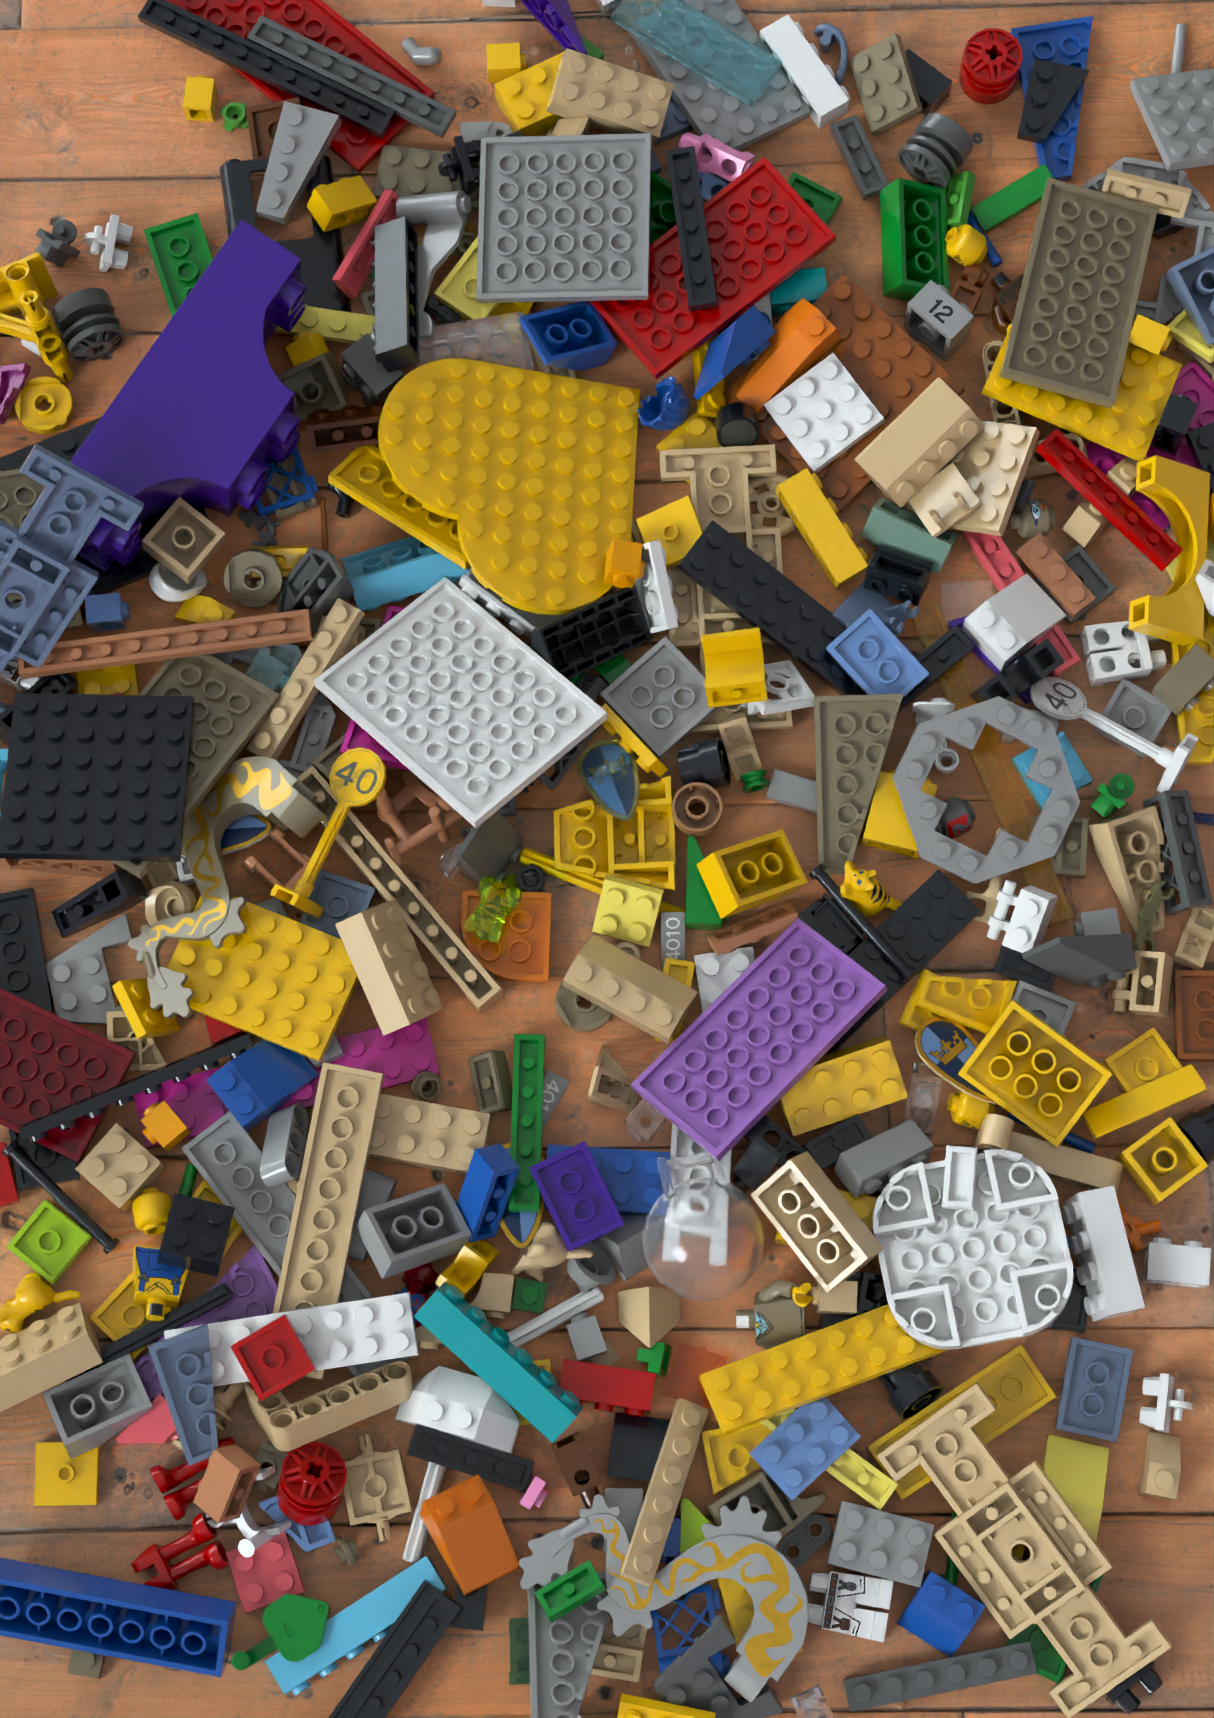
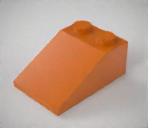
M479 1474L423 1501L419 1515L464 1596L519 1569V1562L495 1503Z

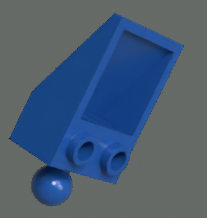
M753 305L709 343L693 395L696 400L726 377L740 363L743 367L746 366L771 344L767 339L776 331L771 326V320L766 313L759 311Z

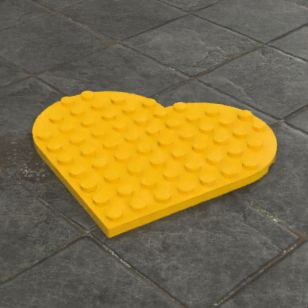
M443 359L429 362L409 372L394 386L385 401L378 425V442L382 460L386 462L392 473L391 478L406 495L410 494L423 504V508L437 515L457 520L458 539L462 554L466 556L471 565V572L486 589L490 588L503 598V602L515 608L536 614L561 615L605 596L614 586L604 582L606 554L614 538L631 541L639 389L469 359Z

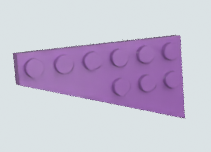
M255 1245L209 1289L211 1290L221 1284H226L232 1294V1299L179 1328L273 1314L278 1285L263 1255ZM162 1336L158 1342L164 1340L165 1336ZM148 1352L134 1365L151 1402L159 1394L164 1395L150 1352Z

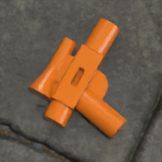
M1117 1197L1128 1243L1135 1253L1145 1248L1141 1237L1162 1232L1161 1223L1159 1220L1143 1224L1139 1217H1130Z

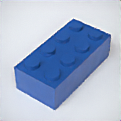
M548 1144L547 1159L573 1146ZM588 1147L620 1214L666 1216L670 1152ZM544 1201V1209L548 1210L546 1203Z

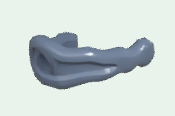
M828 23L819 24L814 29V34L820 37V50L823 53H828L833 42L839 45L841 58L835 80L841 85L844 81L848 65L846 39L842 31L834 25Z

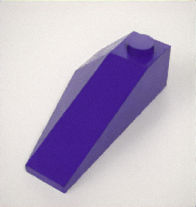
M522 0L523 5L565 50L568 48L587 55L567 0Z

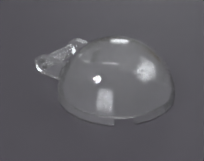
M707 1151L669 1160L666 1157L657 1158L664 1194L657 1199L647 1214L642 1235L644 1254L649 1268L662 1285L665 1284L684 1298L707 1301L717 1300L733 1294L752 1278L761 1262L765 1239L763 1224L758 1210L743 1191L726 1181L722 1159L718 1162ZM712 1163L715 1178H695L675 1186L672 1185L670 1172Z

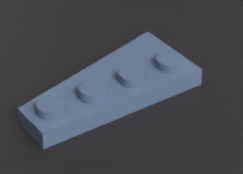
M208 1324L148 1345L188 1465L208 1459L214 1452V1449L218 1448Z

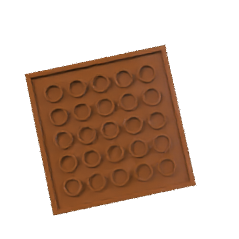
M844 273L812 304L836 327L841 339L801 376L834 353L882 415L885 422L816 473L823 486L820 490L826 499L830 497L833 500L840 514L873 482L854 459L927 387L939 377L958 396L965 392L961 384ZM754 363L723 392L728 404L734 402L742 403L736 397V394ZM767 410L761 411L757 415L760 435L770 445L775 444V450L798 473L807 468L810 474H813L812 469Z

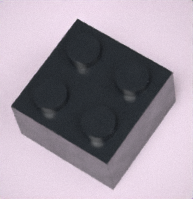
M174 1193L157 1263L217 1277L235 1207Z

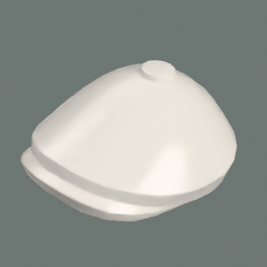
M160 562L153 567L149 575V584L154 593L162 600L171 603L190 599L198 595L207 585V580L202 570L187 585Z

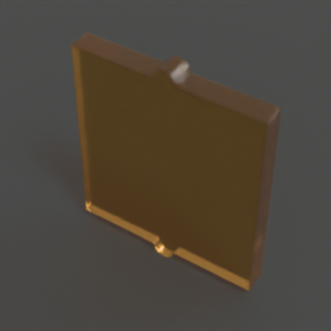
M678 1342L663 1395L675 1399L683 1398L712 1410L699 1377L700 1374L724 1366L727 1357L708 1352L705 1347L699 1349Z

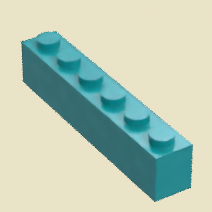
M444 1282L413 1316L552 1443L583 1409L579 1404L578 1398L572 1392L564 1391L556 1383L555 1377L549 1371L541 1370L534 1364L533 1358L527 1351L522 1348L518 1349L509 1341L508 1334L501 1328H495L486 1320L484 1312L476 1306L469 1305L463 1299V1294L456 1287L447 1285Z

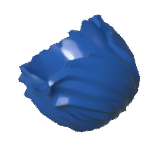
M674 376L662 379L660 384H656L657 396L649 395L648 397L646 396L645 400L641 401L642 408L637 409V412L639 413L642 425L657 429V431L676 429L687 419L690 408L689 399L681 386L682 384L675 383L677 379Z

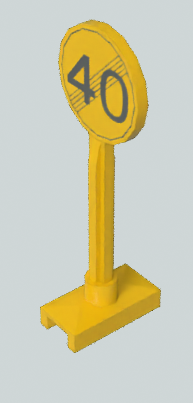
M359 747L350 749L338 757L332 766L329 776L330 788L338 799V804L301 879L297 880L294 889L275 884L270 895L318 919L320 918L324 908L309 898L315 887L313 884L352 806L358 807L369 804L384 789L387 778L386 766L380 756L370 749Z

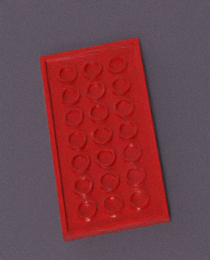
M765 157L703 204L718 307L689 311L677 224L650 245L649 300L589 301L656 380L836 241V235Z

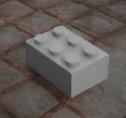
M445 1183L365 1209L356 1225V1229L382 1279L458 1253L472 1235Z
M841 1501L838 1507L826 1564L920 1588L934 1524Z

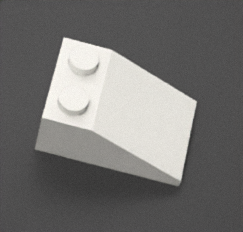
M1026 573L989 598L966 617L961 630L1001 672L1063 620L1066 614Z

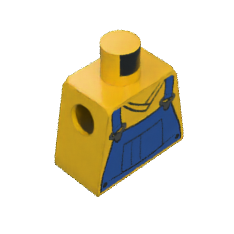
M135 1245L132 1256L134 1302L147 1304L146 1319L162 1321L165 1316V1307H178L189 1270L157 1263L160 1248Z

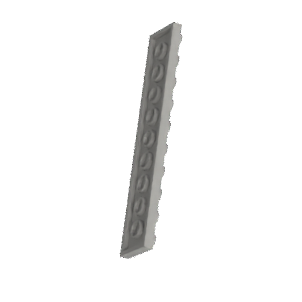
M229 1111L181 1149L222 1203L235 1207L234 1219L280 1278L296 1196L286 1183L269 1187L263 1182L260 1175L262 1152ZM347 1264L339 1303L373 1298ZM411 1356L347 1367L357 1377L393 1361L405 1362Z

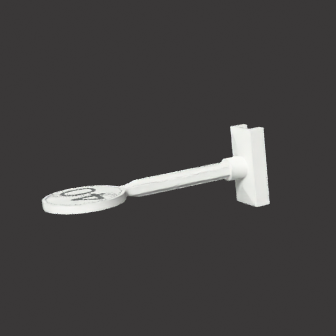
M1044 677L1033 684L1029 692L1032 702L1045 714L1063 720L1083 718L1097 728L1155 759L1156 763L1165 767L1157 787V791L1160 793L1170 791L1173 784L1177 783L1199 739L1188 733L1174 752L1165 747L1161 748L1107 717L1087 708L1086 697L1081 690L1061 678Z

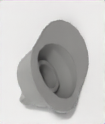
M597 1239L580 1247L592 1251L593 1257L568 1259L566 1265L567 1272L578 1284L581 1292H586L600 1284L608 1285L616 1277L613 1263Z

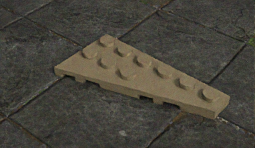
M903 694L814 696L818 865L823 864L828 875L845 874V862H852Z

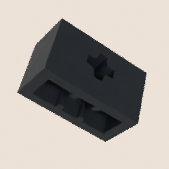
M1170 394L1150 446L1176 456L1198 404L1192 402L1187 396Z

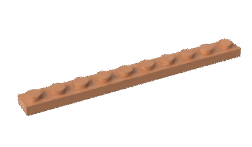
M309 609L56 642L40 668L18 658L19 676L21 679L312 641L311 616Z

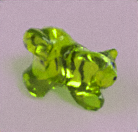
M514 874L507 876L503 882L497 881L492 876L481 880L478 885L480 903L465 922L464 928L467 932L475 931L476 937L480 940L489 939L492 943L498 942L506 916L516 909L522 896L520 889L513 887L516 881Z

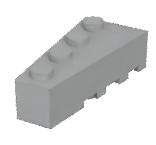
M284 101L256 208V213L260 218L285 225L288 224L304 195L308 183L315 175L321 159L328 151L334 135L342 125L339 115Z

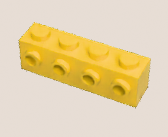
M806 468L777 485L775 493L836 590L863 574L868 567L867 562L869 560L862 547L859 546L857 548L852 541L853 533L848 524L840 522L836 515L838 510L830 497L826 499L820 490L823 486L815 473L810 474Z

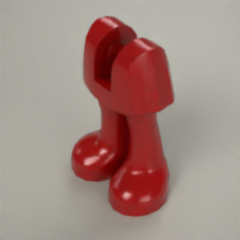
M233 1437L218 1439V1448L236 1444ZM209 1458L192 1465H188V1462L172 1469L156 1465L150 1468L149 1471L160 1492L165 1494L183 1481L206 1469L209 1464ZM203 1477L180 1490L164 1496L165 1503L175 1521L182 1519L186 1515L187 1507L194 1501L198 1491V1484Z
M202 1512L193 1518V1528L188 1533L162 1547L158 1544H152L131 1563L136 1574L155 1566L159 1576L151 1578L143 1585L174 1590L177 1587V1580L202 1567L211 1565L215 1569L220 1570L229 1566L226 1551L219 1540L212 1542L201 1551L174 1565L170 1562L176 1556L217 1537L215 1528L207 1523L209 1518H206L205 1513Z

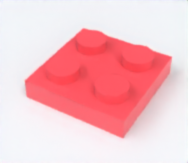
M285 1531L277 1534L274 1538L254 1550V1554L251 1557L242 1556L238 1548L226 1552L244 1613L268 1606L285 1594L298 1595L306 1592L288 1535Z

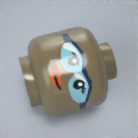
M1028 500L1024 509L1011 515L1012 529H1017L1018 534L1022 538H1033L1039 533L1046 537L1050 530L1055 527L1054 508L1049 506L1045 500Z

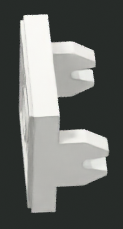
M787 660L764 664L767 692L777 694L780 700L773 701L768 699L766 701L742 703L743 708L748 707V716L755 715L758 712H761L762 715L812 707L814 706L815 695L792 661ZM778 681L783 683L785 687L775 688L770 682Z

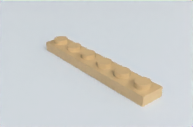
M339 598L336 600L281 691L280 698L271 713L262 723L247 747L249 751L257 756L278 759L319 691L315 687L314 680L336 663L365 615L363 611Z
M679 1398L676 1401L620 1572L621 1576L647 1587L653 1584L708 1413V1409L683 1398Z

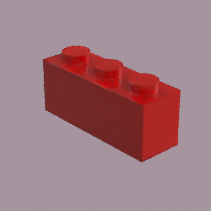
M564 1359L560 1387L564 1391L572 1392L578 1398L581 1406L583 1402L595 1404V1410L612 1412L613 1407L624 1408L626 1415L643 1417L644 1412L650 1413L656 1373Z

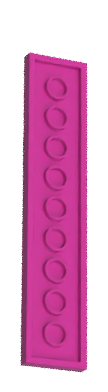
M426 1017L384 1036L380 1027L339 1037L337 1040L344 1057L330 1062V1064L383 1073L384 1079L381 1090L411 1083L414 1077L422 1071H431L437 1076L440 1075ZM304 1056L319 1077L275 1111L295 1104H301L305 1109L313 1108L322 1066L316 1068ZM220 1068L192 1074L190 1077L176 1083L173 1080L161 1083L162 1089L145 1095L144 1090L134 1094L141 1131L146 1128L140 1121L145 1117L143 1113L156 1102L160 1104L165 1101L191 1131L183 1140L198 1136L229 1112V1109L206 1081L207 1078ZM142 1132L146 1149L161 1146L159 1142L153 1145Z

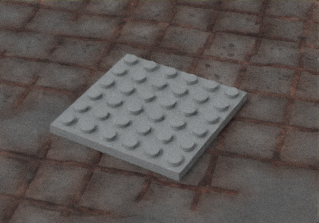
M651 133L482 137L477 302L649 300Z

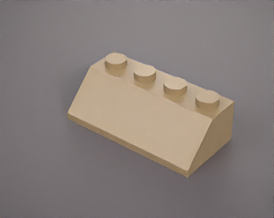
M938 377L854 460L882 493L902 508L985 425L972 409Z
M594 934L577 954L563 979L565 988L668 1045L698 994L694 989Z
M808 1151L791 1158L751 1194L754 1201L826 1293L832 1291L864 1267L884 1249Z

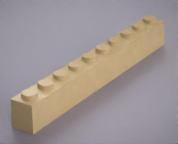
M312 765L297 778L318 796L313 803L326 815L320 821V824L326 828L338 804V799L334 796L330 785ZM349 810L335 838L336 843L386 902L396 899L410 931L479 1013L482 1014L504 995L502 989L358 818Z

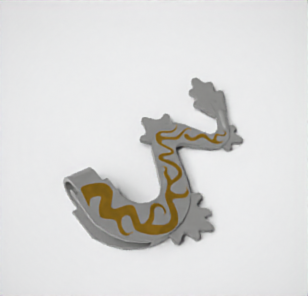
M597 1494L594 1497L591 1509L582 1508L579 1511V1519L563 1529H556L540 1538L529 1540L528 1547L533 1553L530 1556L521 1558L519 1561V1566L524 1570L520 1586L525 1590L535 1584H540L544 1587L551 1583L553 1573H558L562 1576L568 1572V1563L573 1551L575 1538L590 1532L599 1533L607 1540L605 1581L609 1594L597 1603V1608L600 1611L605 1610L611 1614L614 1635L617 1637L622 1636L634 1624H641L646 1629H650L653 1626L652 1610L667 1605L706 1581L726 1578L734 1579L741 1584L753 1599L754 1615L751 1624L737 1643L736 1651L739 1652V1655L733 1661L723 1680L750 1703L759 1694L770 1677L778 1682L804 1644L809 1616L805 1585L795 1565L784 1553L775 1548L782 1538L781 1532L763 1530L767 1512L760 1510L757 1513H753L747 1496L740 1498L738 1506L734 1511L725 1505L721 1506L720 1516L722 1524L715 1526L704 1523L701 1529L705 1540L688 1548L657 1571L653 1584L649 1587L620 1575L630 1544L628 1534L623 1523L617 1518L621 1508L619 1506L609 1508L601 1494Z

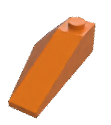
M803 297L780 318L774 328L776 332L768 339L771 344L759 354L736 394V397L742 403L750 405L757 415L765 409V403L797 380L841 339L836 327Z

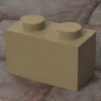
M1195 644L1156 683L1151 693L1176 716L1184 709L1187 712L1191 711L1200 701L1197 696L1204 689L1209 692L1214 687V659Z

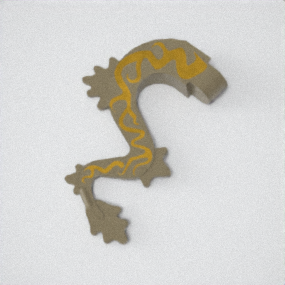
M254 756L232 762L184 823L181 854L185 853L187 864L201 893V907L195 912L161 919L152 926L143 924L140 928L141 934L128 942V946L131 949L138 951L136 960L145 965L148 974L147 986L151 998V1008L158 1010L163 1006V1015L168 1019L177 1014L184 1018L191 1016L192 1009L189 1002L194 996V991L184 987L188 980L186 974L160 966L159 951L162 944L168 939L191 941L211 939L213 946L220 949L226 937L245 934L247 931V926L240 916L241 910L247 901L243 897L233 899V892L221 855V839L225 829L235 820L246 815H261L267 817L284 832L289 828L303 839L326 816L313 803L318 796L274 758Z

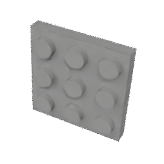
M666 636L600 693V697L659 760L719 708L708 707L704 682L706 678Z

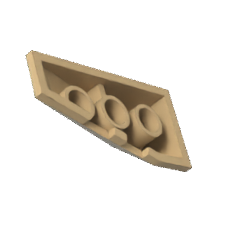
M1156 806L1115 815L1088 825L1095 852L1135 934L1139 929L1138 911L1148 902L1152 896V885L1157 881H1161V872H1164V862H1161L1160 845L1164 844V834ZM1164 900L1154 913L1151 924L1153 933L1165 928Z

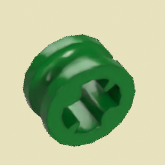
M755 770L742 775L740 780L742 783H745L743 787L744 792H756L768 787L769 781L764 779L766 771Z

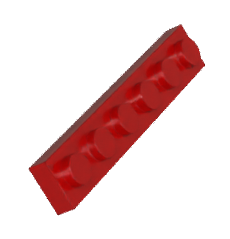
M1057 428L1035 449L1159 570L1163 571L1183 551L1175 541Z

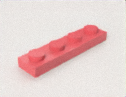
M384 190L332 278L333 282L347 297L356 298L371 272L372 261L375 260V252L372 246V239H375L374 226L398 219L396 203L399 197L393 190Z

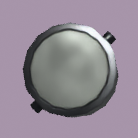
M734 402L723 406L716 414V435L718 443L722 447L752 446L756 444L760 435L756 411L750 405Z

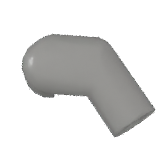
M413 37L406 38L401 44L413 63L418 66H431L439 63L442 59V53L438 48L419 47Z

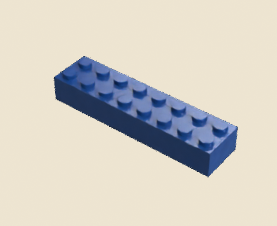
M0 1558L1 1636L216 1677L222 1676L230 1656L237 1602Z

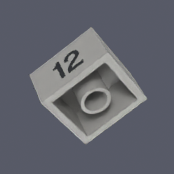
M930 280L908 303L903 327L946 363L968 340L974 316L970 308L964 303H958L954 300L950 292L943 285H937Z

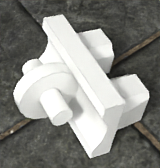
M111 214L110 221L106 224L105 235L102 234L103 227L95 226L94 232L86 233L84 236L85 244L91 246V254L98 255L99 248H102L98 270L107 273L109 267L125 269L127 264L128 252L115 249L114 246L115 242L129 245L133 227L119 223L120 216Z
M1160 1373V1377H1145L1143 1379V1394L1158 1398L1157 1408L1141 1406L1139 1423L1152 1427L1158 1432L1169 1433L1172 1408H1174L1173 1420L1182 1421L1183 1410H1192L1193 1403L1184 1401L1185 1390L1175 1389V1399L1173 1400L1175 1377L1170 1376V1374Z

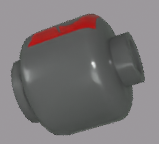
M951 797L943 801L947 805L935 831L951 839L969 832L973 827V821L976 819L971 804L959 797Z

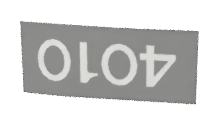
M661 912V968H664L665 957L685 960V912Z
M550 1070L544 1078L542 1131L570 1081Z

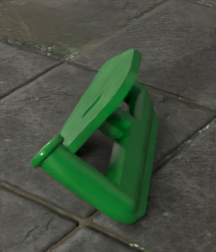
M283 1595L268 1605L263 1612V1624L270 1636L246 1652H236L231 1658L232 1666L237 1670H245L277 1648L288 1661L298 1662L305 1659L321 1646L327 1616L330 1612V1605L325 1601L298 1595Z

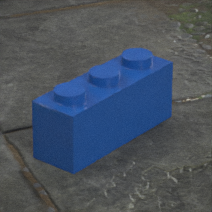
M501 1144L475 1149L456 1203L472 1233L469 1242L496 1236L520 1168Z

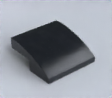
M615 1412L607 1476L650 1482L670 1420L646 1416L638 1417Z

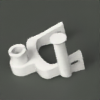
M274 1466L260 1469L255 1481L263 1480L276 1472ZM246 1503L240 1518L222 1523H217L214 1519L207 1521L214 1528L237 1523L242 1535L248 1538V1540H241L238 1544V1550L244 1557H251L254 1554V1550L292 1526L291 1520L260 1527L254 1522Z

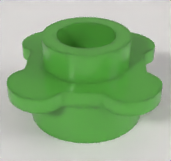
M233 102L221 108L220 113L225 121L223 127L226 131L231 132L235 128L241 127L246 129L249 127L246 104Z

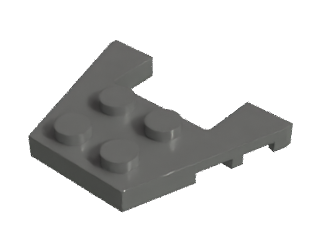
M721 1614L717 1615L711 1621L712 1625L701 1637L698 1635L694 1639V1644L683 1655L679 1654L653 1682L654 1690L663 1702L716 1713L715 1718H764L783 1712L781 1702L768 1684L761 1689L759 1694L750 1703L744 1697L739 1699L729 1684L723 1680L724 1677L710 1656L735 1643L736 1640L734 1633Z

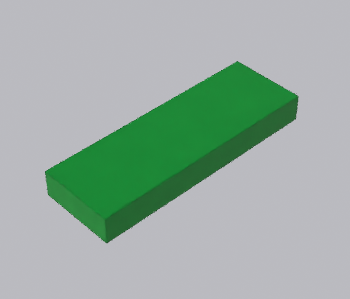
M1045 164L971 207V212L985 234L1042 200L1048 177L1054 179Z

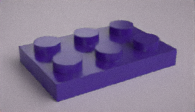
M585 1141L529 1167L568 1252L576 1250L625 1226Z

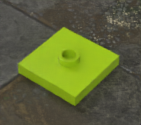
M45 1199L6 1248L48 1282L55 1285L93 1239V1236Z

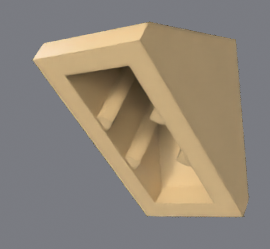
M604 1045L601 1047L588 1091V1102L634 1112L638 1093L633 1090L631 1084L635 1080Z
M643 1287L618 1291L619 1323L648 1348H652L680 1322V1290Z

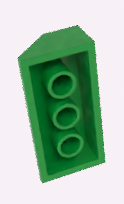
M897 178L880 191L883 296L911 301L930 280L937 285H943L950 292L949 264L946 253L947 242L945 241L947 235L946 189Z

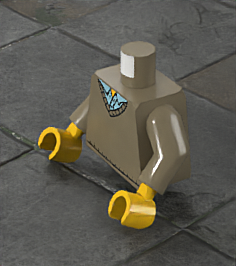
M781 1279L774 1281L755 1294L754 1310H736L737 1328H755V1343L766 1350L806 1335L805 1306L814 1300L813 1296L806 1295L812 1289L811 1284L806 1282L799 1285Z

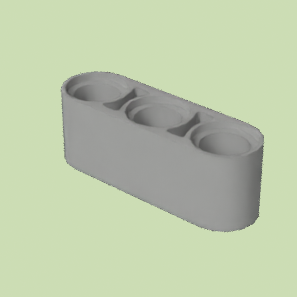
M295 1104L275 1111L269 1116L260 1162L261 1178L269 1187L297 1179L300 1176L309 1129V1115L301 1104Z
M370 1169L366 1171L348 1257L361 1262H365L369 1253L356 1229V1225L365 1209L391 1200L397 1184L396 1179Z

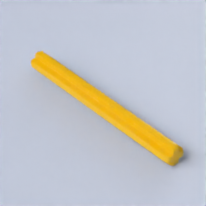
M524 847L520 854V863L524 865L533 864L542 868L544 873L601 895L604 878L555 869V858L528 847ZM661 901L658 918L661 919V912H685L686 915L684 909Z

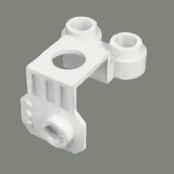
M933 698L930 702L913 703L912 711L916 712V727L920 723L953 712L955 704L948 702L946 698ZM944 740L934 764L939 772L948 774L957 768L959 756L955 750L947 748V741ZM947 758L951 761V765L945 767L941 764V760Z

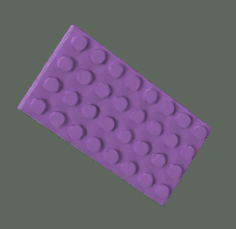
M797 918L631 1086L635 1092L719 1162L887 992L886 985Z

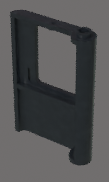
M323 156L315 175L307 185L309 199L313 189L318 185L334 183L331 159L328 156ZM229 159L220 166L228 238L241 219L257 229L250 175L257 172H266L269 159L245 161ZM311 214L314 232L312 238L275 242L301 258L300 281L308 286L302 300L307 303V306L352 313L350 297H347L332 280L344 260L341 230L337 228L322 232L321 227Z

